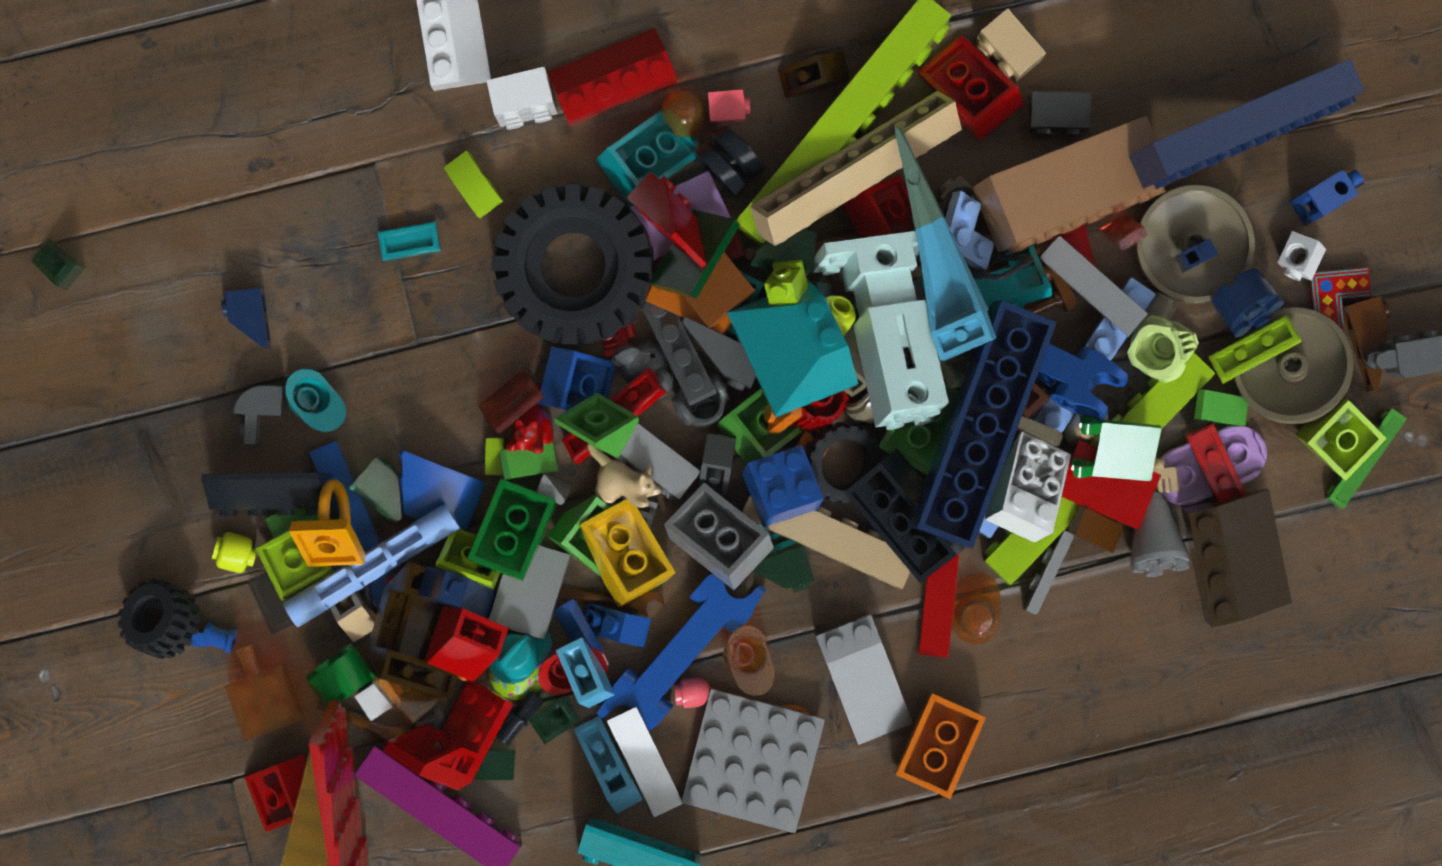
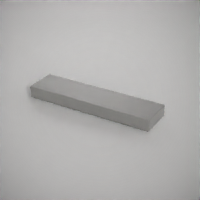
M1061 236L1040 256L1042 262L1127 337L1148 316L1147 312Z

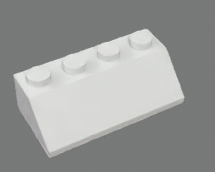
M416 0L432 89L437 91L484 83L486 80L491 79L478 0Z

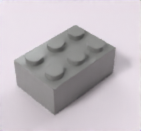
M705 483L664 524L670 540L733 590L741 584L773 549L768 532Z

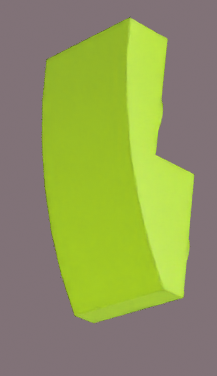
M467 150L444 167L448 176L477 217L482 218L503 202L490 179L484 175L472 154Z

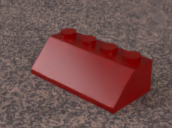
M655 28L547 72L569 127L678 83L668 54Z

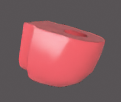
M701 677L681 678V682H674L676 706L683 705L685 709L706 704L711 690L708 681Z

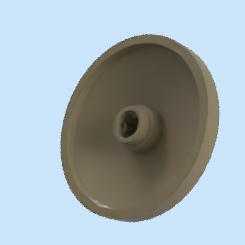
M1188 185L1165 193L1153 202L1144 213L1136 234V255L1144 276L1157 291L1179 302L1205 303L1212 301L1215 293L1225 283L1230 287L1237 282L1234 276L1250 269L1255 251V237L1248 215L1231 196L1213 187ZM1210 238L1218 255L1183 273L1175 256Z
M1283 308L1276 310L1270 316L1271 323L1287 315L1301 338V343L1235 377V381L1245 402L1261 416L1279 423L1301 424L1323 417L1342 401L1353 377V355L1347 337L1341 328L1330 318L1310 309ZM1256 328L1245 333L1240 339L1257 331Z

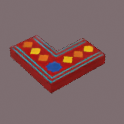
M1369 267L1315 272L1312 281L1309 280L1312 310L1330 318L1341 329L1345 328L1342 300L1371 297Z

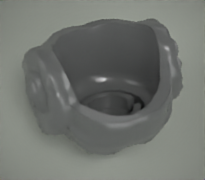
M711 373L708 375L716 390V394L690 406L680 387L677 394L671 398L676 414L685 425L693 424L699 428H706L722 419L726 414L727 402L730 401L731 397L727 393V386L718 377V374Z

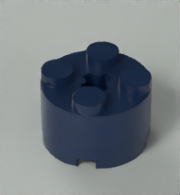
M1256 268L1248 269L1234 276L1237 282L1230 287L1225 283L1215 293L1211 301L1216 312L1235 337H1241L1254 328L1258 330L1270 324L1272 321L1270 316L1284 303L1266 277Z

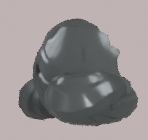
M646 339L633 346H622L615 351L611 364L620 367L622 377L628 384L647 368L654 370L666 392L671 391L673 377L669 373L670 364L659 344L652 343Z

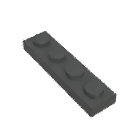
M646 302L642 310L689 405L691 406L716 394V390L679 316Z

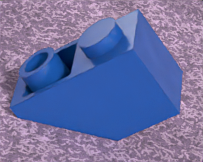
M587 602L584 617L596 636L644 647L651 621L650 618Z

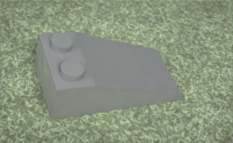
M871 614L864 615L815 635L858 745L913 723Z

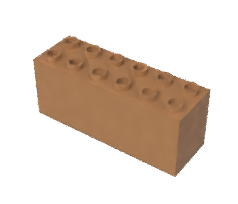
M1147 116L991 175L972 187L977 201L981 203V212L998 253L1009 250L1010 255L1017 253L1032 244H1040L1060 233H1068L1083 224L1096 222L1104 218V216L1111 213H1119L1134 204L1144 203L1166 192L1164 187L1156 190L1154 185L1143 189L1129 158L1132 154L1157 141Z

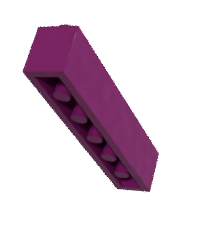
M378 744L374 746L354 775L355 777L482 865L508 866L522 846L518 842L520 837L508 828L502 831L493 825L496 820L483 811L478 814L470 809L471 803L464 797L457 794L454 798L445 791L447 786L419 776L383 752L386 744L382 747Z

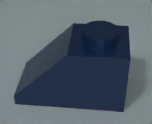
M259 287L225 292V299L221 300L223 316L228 317V321L261 347L272 348L264 289Z

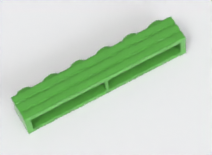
M1393 408L1384 410L1379 416L1380 421L1377 426L1374 424L1387 439L1346 481L1338 475L1337 483L1335 485L1332 484L1326 491L1328 495L1325 499L1339 509L1346 507L1407 420V418Z

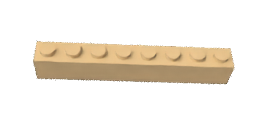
M939 91L934 92L750 206L758 235L776 246L803 228L810 226L824 215L831 213L848 200L855 198L872 185L879 183L896 170L903 168L895 135V126L902 129L915 158L927 153L928 150L941 142L948 140L952 135L962 130L956 102Z

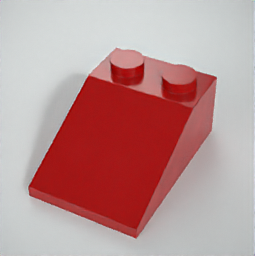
M962 34L917 71L933 92L939 91L956 102L960 123L979 141L1024 104L1018 86Z
M650 172L626 198L660 233L703 268L706 265V259L697 217L689 209L692 204L680 192L677 195L673 193L676 187L665 176L659 179Z

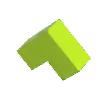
M486 438L485 475H504L499 452L500 450H505L504 438Z

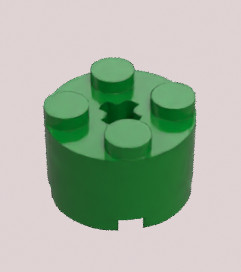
M351 643L330 660L328 659L305 677L310 687L325 708H327L331 699L342 702L377 676L358 649Z

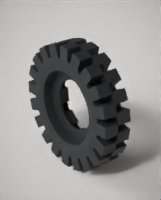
M565 184V187L552 186L542 189L541 194L537 196L530 195L520 203L521 207L516 212L512 210L504 221L506 226L503 232H498L494 244L497 247L496 256H492V271L496 274V280L493 282L497 295L502 297L504 302L502 305L509 315L518 321L517 324L539 338L568 346H583L594 344V342L599 340L605 341L617 335L616 332L621 328L628 327L636 319L635 314L638 310L643 309L647 302L645 301L649 287H652L650 280L655 274L653 272L654 252L649 242L650 237L644 225L637 218L638 216L626 204L604 190L592 186L585 187L581 184ZM568 233H580L589 236L600 246L605 257V272L601 282L593 291L580 297H566L556 293L548 286L542 273V258L546 248L557 237Z

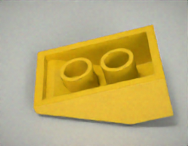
M628 499L580 524L603 582L619 608L666 582L676 573L638 508L632 505Z

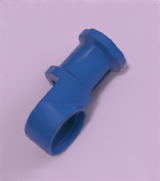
M209 621L203 633L197 632V635L193 634L191 638L193 642L190 646L198 648L200 646L204 648L213 646L224 649L227 654H231L236 644L238 629L232 628L228 630L214 626V623Z

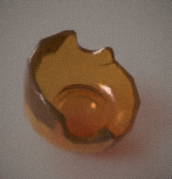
M679 90L668 95L663 101L661 107L663 123L668 124L672 128L675 136L692 137L701 131L705 124L706 113L704 102L699 96L685 90Z

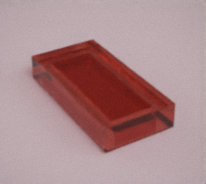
M1125 213L1100 228L1104 237L1122 250L1129 248L1148 235L1143 225Z

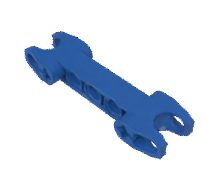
M1048 344L1036 379L1055 388L1051 398L1062 408L1075 414L1105 420L1108 415V407L1103 401L1096 398L1091 393V390L1096 385L1103 383L1124 387L1128 381V374L1105 355L1091 348L1081 347L1076 356ZM975 348L961 354L974 352Z
M713 573L707 576L689 597L699 606V609L641 676L630 667L612 686L615 695L606 699L596 714L603 719L604 716L608 715L618 705H627L631 708L637 707L648 732L655 728L674 706L663 695L722 627L733 636L751 617L754 608L766 589L759 585L746 597L735 598L729 595L725 589V583Z

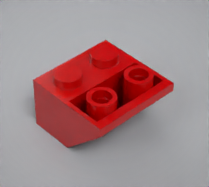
M443 606L424 662L474 682L499 657L508 627L463 608Z

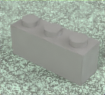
M637 424L619 458L615 457L625 464L627 461H630L637 467L635 471L638 473H643L648 467H651L653 480L661 485V493L669 500H672L674 497L680 500L701 473L700 470L640 424Z

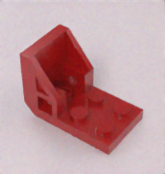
M468 680L442 730L429 724H424L389 740L383 752L419 776L459 790L472 782L513 703L480 682Z

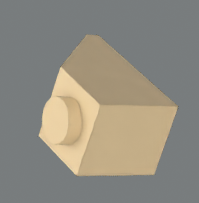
M359 591L354 592L330 607L337 623L353 642L373 630L375 618Z

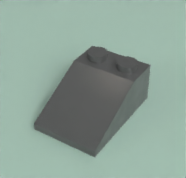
M685 317L682 322L684 328L720 374L728 379L726 385L740 392H743L744 388L750 390L756 375L741 343Z

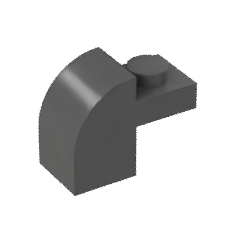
M256 386L245 391L239 397L233 414L245 415V420H241L239 435L240 438H244V444L260 445L261 416L285 417V387Z

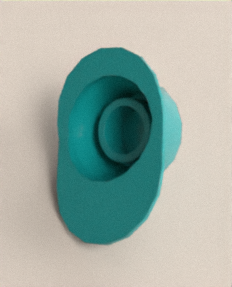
M300 369L293 372L287 379L285 393L290 410L296 416L302 418L311 428L321 432L333 431L342 425L346 417L345 404L319 372L312 369Z
M509 630L499 657L490 665L492 674L497 680L505 684L523 682L550 653L552 646L550 633L547 632L544 640Z

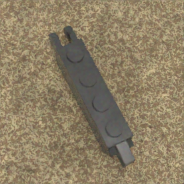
M1437 330L1419 332V338L1411 339V334L1393 336V342L1382 344L1383 350L1373 351L1365 355L1364 362L1367 368L1386 369V373L1392 378H1409L1442 372V334H1438Z

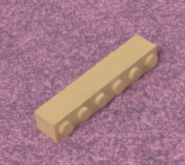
M749 495L742 513L757 525L763 527L751 495ZM819 507L818 510L764 527L898 589H903L910 574L908 568L877 532L869 530L868 534L859 531L857 530L859 524L846 518H842V521L839 522L830 517L832 512L822 507Z

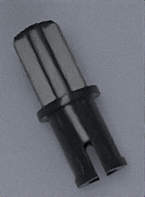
M530 691L514 711L511 710L509 712L511 715L501 726L496 737L509 746L524 726L527 727L529 725V719L543 704L544 700L536 692Z

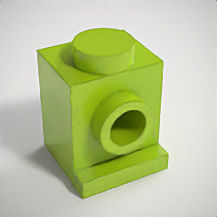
M802 260L774 262L772 264L774 270L764 284L769 304H797L809 287Z

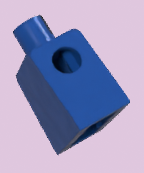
M1355 169L1347 174L1344 170H1341L1291 200L1290 203L1303 225L1307 226L1358 195L1356 189L1364 184L1362 175Z

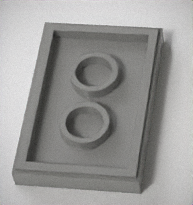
M539 546L523 581L503 574L489 620L508 627L510 630L545 640L571 555Z

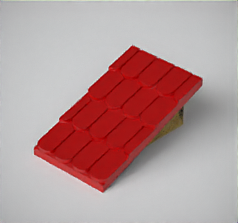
M331 699L309 741L310 751L281 866H368L367 837L362 836L360 798L355 794L353 748L348 747L346 709L341 707V702Z

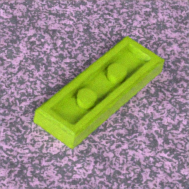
M1285 315L1208 356V359L1223 384L1301 343V338L1288 316Z

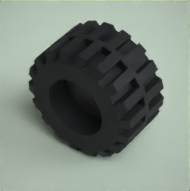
M149 579L148 583L142 581L138 584L137 589L133 587L129 591L130 596L124 598L122 602L124 607L119 610L118 614L121 616V620L118 621V627L122 629L120 635L126 640L125 643L129 647L158 659H164L165 657L170 659L175 657V653L181 654L184 652L185 645H191L193 634L197 635L198 632L196 624L200 623V616L197 615L200 609L199 605L195 604L196 599L193 595L189 594L187 590L161 579ZM163 610L162 620L155 628L156 619Z

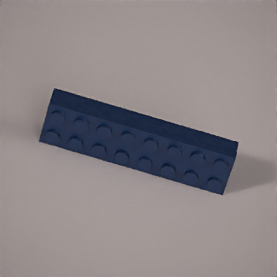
M1348 59L1153 142L1132 154L1129 158L1143 189L1154 185L1157 190L1179 178L1183 179L1228 157H1234L1249 148L1257 147L1277 136L1285 135L1302 125L1306 126L1319 120L1321 117L1336 113L1344 107L1357 102L1355 96L1363 93L1365 90L1351 59Z
M1002 300L993 301L988 313L996 339L982 344L974 350L909 525L915 529L971 549L974 547L1057 323Z

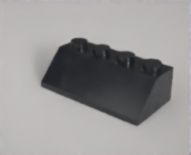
M896 449L844 493L918 582L921 583L958 555L965 547L909 526L925 481L899 450Z
M329 473L201 474L209 509L219 510V516H237V510H248V516L266 515V510H277V515H295V509H306V515H318L320 491L324 483L332 479V474ZM333 493L330 501V509H333Z

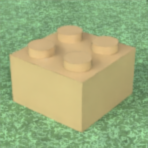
M1008 8L982 29L976 39L979 44L976 46L977 49L986 58H991L998 66L997 68L1013 83L1019 81L1039 64L1046 54L1044 49Z

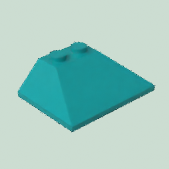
M809 280L807 281L809 287L797 304L770 305L768 297L727 312V316L775 418L858 385L848 344L824 295Z

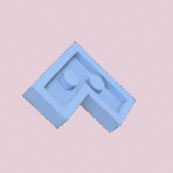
M962 191L953 192L945 220L966 263L978 271L987 270L994 243L974 231L981 203Z

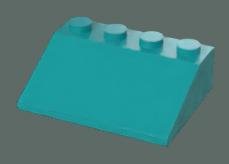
M593 817L588 819L577 853L582 854V860L598 865L599 861L611 864L610 866H700L701 863L700 854Z

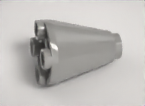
M1158 492L1153 494L1138 530L1134 528L1130 567L1133 573L1145 572L1146 577L1163 575V570L1166 569L1182 571L1190 568L1189 553L1169 505L1163 499V494Z

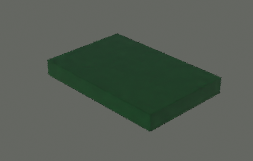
M693 209L691 212L697 217L706 265L701 268L672 243L650 283L657 289L697 299L740 224L732 218Z

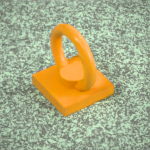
M330 479L324 483L320 491L318 520L291 522L289 532L308 567L362 565L365 562L366 554L351 526V511L347 491L339 480ZM333 492L338 503L339 520H330V501Z

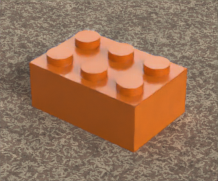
M929 692L894 773L901 778L951 799L986 717Z

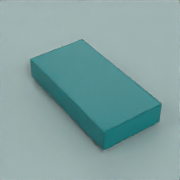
M436 222L378 231L383 261L441 251Z

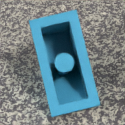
M581 637L556 650L578 704L590 708L615 695L603 667L584 638Z

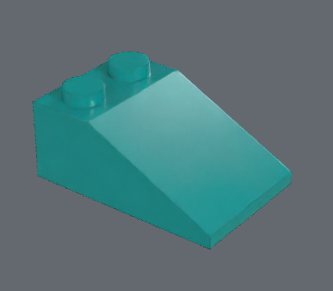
M669 104L608 147L595 161L631 207L633 204L626 197L650 172L659 179L663 176L667 179L671 178L696 159L692 150L700 143Z

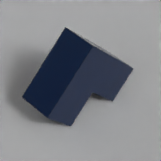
M1209 238L1176 255L1175 259L1184 273L1217 256L1218 253Z

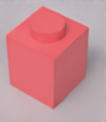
M743 89L708 92L710 125L745 123V115L751 114L750 98L744 97Z

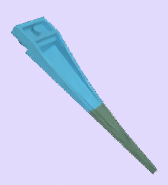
M895 126V135L916 230L930 334L940 361L947 360L996 339V335L987 313L989 309L902 129Z

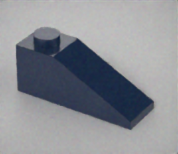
M426 567L418 591V596L449 607L463 608L487 619L490 617L497 591L471 579L431 567Z

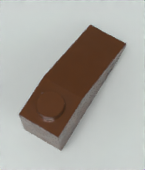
M1381 296L1343 307L1344 320L1367 392L1379 389L1382 369L1367 368L1364 362L1365 355L1373 351L1383 350L1382 344L1387 342L1388 318L1391 316L1389 306L1386 301H1382Z

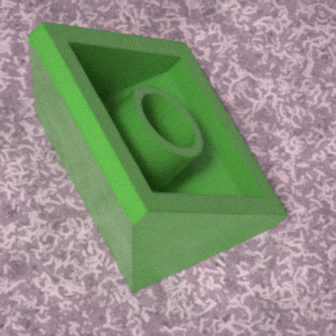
M595 393L554 418V423L592 446L619 458L639 422L638 416L599 393Z

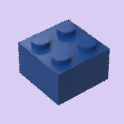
M802 445L749 462L742 473L763 528L818 510L824 500Z

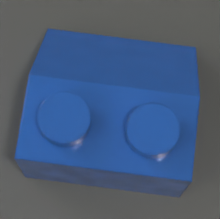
M551 346L537 404L567 411L595 393H599L608 399L616 366L612 365L611 361Z

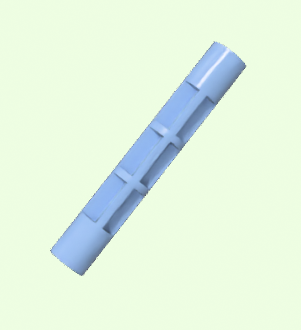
M444 503L416 520L410 526L367 551L364 564L344 565L322 580L284 601L283 606L293 623L300 627L393 568L400 566L406 560L460 529V525L450 508Z

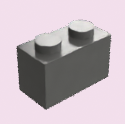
M1032 91L1030 93L1028 130H1036V135L1050 136L1053 135V131H1065V136H1082L1083 131L1090 129L1091 92Z

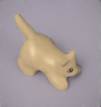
M588 443L587 447L590 454L600 463L595 493L604 503H613L621 496H624L632 505L645 508L649 506L648 497L661 493L660 487L656 486L651 475V467H648L643 473H638L621 461L611 460L600 449Z

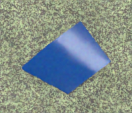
M400 450L399 458L402 460L400 513L418 520L446 503L458 521L460 529L467 531L486 483Z

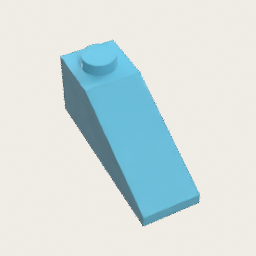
M597 716L573 729L603 793L614 811L618 814L642 801L643 799L601 717Z

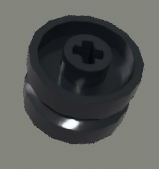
M721 123L711 132L712 140L720 150L718 151L710 143L702 141L692 150V153L700 164L709 171L710 175L728 193L737 198L747 188L746 181L738 171L740 170L749 179L756 180L766 168L751 147L728 126Z

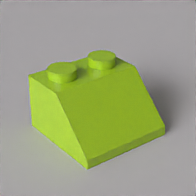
M1345 397L1332 411L1316 420L1306 422L1295 434L1344 481L1387 439Z
M461 529L450 534L436 562V569L452 572L490 589H494L500 573L467 560L477 535Z

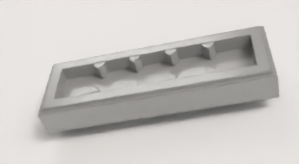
M1064 530L1058 536L1053 548L1047 547L1041 560L1045 565L1041 574L1035 573L1028 589L1032 590V593L1023 610L1034 615L1038 614L1074 538L1073 534Z

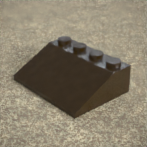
M1269 489L1182 508L1203 614L1208 625L1213 628L1243 621L1292 603Z

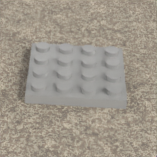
M711 688L681 803L796 833L826 718Z

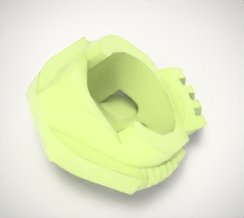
M1152 315L1145 318L1134 331L1127 354L1130 363L1144 374L1163 382H1169L1181 376L1186 368L1185 363L1190 359L1199 342L1196 334L1176 321H1169L1161 316Z

